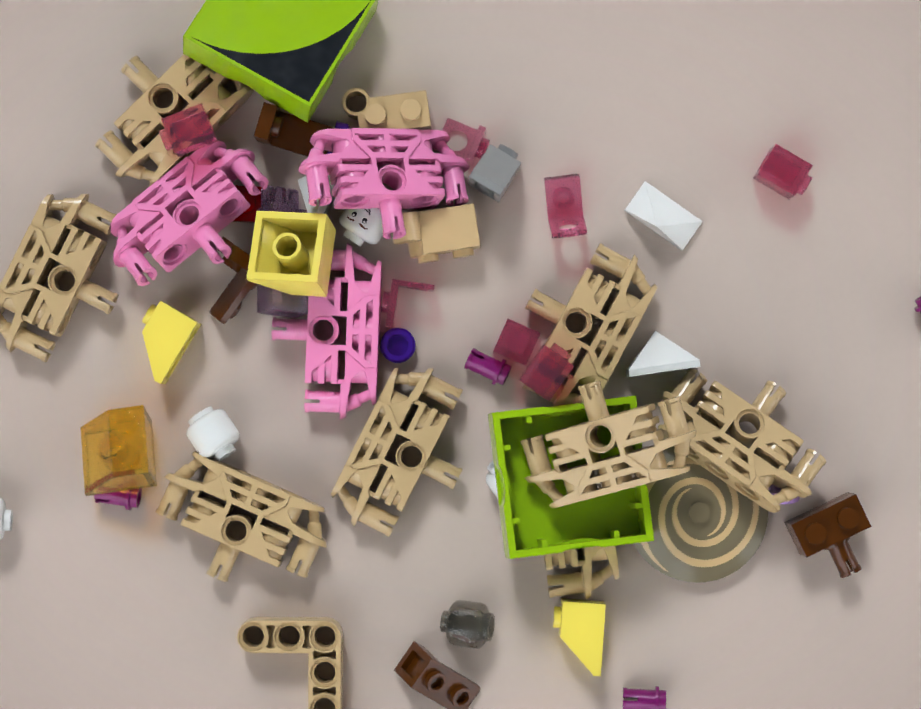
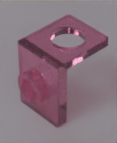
M447 118L443 131L447 132L448 135L453 131H461L468 139L466 147L460 151H454V153L464 158L468 165L474 166L476 159L482 158L490 143V140L485 138L487 134L486 127L479 125L477 130Z
M579 174L545 177L547 217L552 238L586 235L587 227L583 216ZM563 225H576V227L570 229L559 228Z
M392 279L391 291H384L381 312L387 313L385 327L394 328L400 287L435 292V285Z

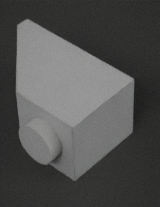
M500 144L498 148L490 145L471 172L469 185L499 203L521 166V162L516 160L518 154L503 144Z

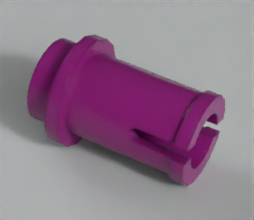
M473 348L464 369H469L492 380L493 385L497 383L504 385L512 366L506 364L507 360L505 359L501 362Z
M99 480L95 488V503L125 506L126 510H131L132 507L138 508L141 502L142 488L137 487L133 482H130L129 485Z
M655 686V690L627 689L623 687V698L638 699V701L623 700V709H666V690H659V686Z

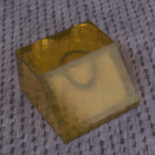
M144 405L107 410L80 427L86 496L157 486L152 419Z

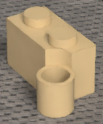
M352 88L342 98L345 113L348 117L358 120L359 128L431 130L426 90L369 98L365 90ZM354 96H361L367 101L365 108L360 112H352L347 108L349 99Z
M474 203L419 212H403L406 235L393 239V244L395 245L408 243L410 258H418V264L439 261V255L453 253V258L474 256L473 249H480Z

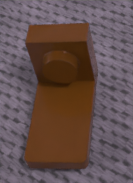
M264 102L254 138L260 143L308 157L310 150L314 147L310 143L311 136L319 130L334 128L311 120L307 123L295 115L281 112L276 105Z
M223 236L222 239L232 250L228 259L225 256L222 258L224 260L223 263L237 273L209 313L222 324H226L229 319L237 315L241 309L244 297L250 290L256 288L258 284L246 279L250 255Z
M413 641L394 669L412 689L447 709H468L481 689L477 683L439 662L424 646Z

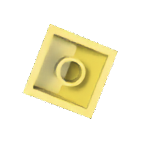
M256 211L246 279L290 295L327 297L336 229L328 215L321 213Z

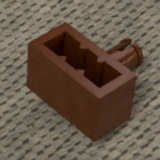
M847 492L784 522L800 555L809 557L823 549L829 550L840 573V578L852 575V571L857 573L862 569L848 540L851 536L872 526L856 494Z

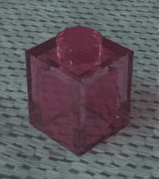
M202 103L161 119L165 128L159 131L163 144L167 151L173 149L178 157L218 142Z
M775 144L768 151L753 179L789 200L796 193L802 195L812 180L808 173L813 165Z
M507 319L493 353L525 367L540 333Z
M555 342L551 348L543 343L520 375L519 381L550 401L574 367L568 361L572 354Z

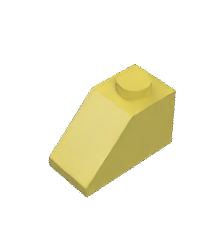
M160 301L157 306L152 304L142 320L146 324L142 334L154 380L160 384H166L200 328L201 323L166 302Z
M561 598V606H554L553 628H559L560 638L592 675L601 676L606 604L604 601Z

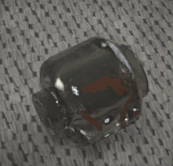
M456 600L450 606L449 611H443L440 629L441 632H446L447 640L453 646L480 649L486 641L490 642L494 634L495 616L489 612L488 606L483 603Z

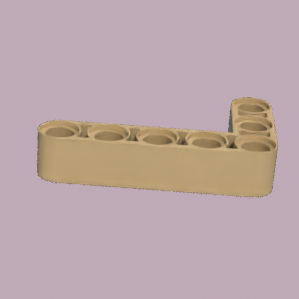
M253 617L241 625L237 633V641L246 652L308 653V709H317L316 702L321 698H328L333 701L335 709H343L342 626L337 620L330 617ZM249 626H257L263 631L264 639L261 643H251L247 639L246 629ZM285 626L295 627L300 635L299 641L293 644L285 642L281 636L282 628ZM321 626L332 628L336 636L335 641L329 644L320 642L316 635L317 629ZM321 662L332 664L335 668V676L331 679H322L317 674V665Z

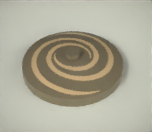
M674 446L663 450L667 465L674 464ZM686 456L685 465L690 466V471L646 484L649 494L654 541L634 543V545L651 566L671 578L695 583L715 581L736 572L752 558L765 535L768 511Z

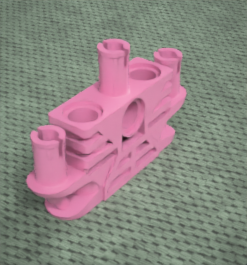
M391 128L319 130L311 136L310 143L314 147L310 150L307 159L300 164L298 170L301 174L306 175L309 204L312 206L317 205V199H319V206L328 205L332 202L333 196L336 197L333 202L334 209L379 208L383 226V237L385 239L391 238L390 233H393V239L406 235L402 209H434L445 195L446 204L449 206H453L454 199L455 206L466 204L469 201L464 172L470 166L464 158L457 156L446 143L450 140V137L443 130ZM438 149L440 154L434 153L432 150ZM326 150L332 153L324 154L323 151ZM328 175H330L331 185H335L332 189V196L330 193ZM383 183L389 185L393 191L385 188Z
M210 140L191 155L185 157L113 218L110 224V231L112 235L118 237L116 241L117 246L113 253L114 264L118 267H126L139 286H146L150 282L143 272L147 273L153 281L157 276L156 269L152 267L144 256L148 251L166 272H171L200 247L214 264L224 262L217 253L218 249L228 259L232 250L218 233L250 207L249 202L232 182L238 178L251 195L261 193L255 186V181L258 182L263 190L267 188L269 183L268 179L253 164L255 160L254 153L247 149H226L223 141Z
M348 243L346 250H333L331 271H345V277H335V280L329 279L327 297L308 296L307 319L273 317L272 327L287 328L286 331L272 330V340L306 341L305 383L314 384V382H318V384H326V382H331V384L341 385L340 391H312L306 389L305 399L320 400V402L304 403L305 412L340 413V420L346 418L347 412L360 407L362 403L371 400L372 405L376 404L378 391L382 262L378 260L377 264L374 265L367 261V258L354 252L352 245ZM355 268L373 276L372 280L357 281ZM343 284H348L347 311H342ZM335 318H347L346 345H334L341 335L340 325ZM321 321H329L333 325L334 332L328 340H319L315 335V327ZM340 351H345L344 379H339ZM352 383L368 384V390L350 395Z

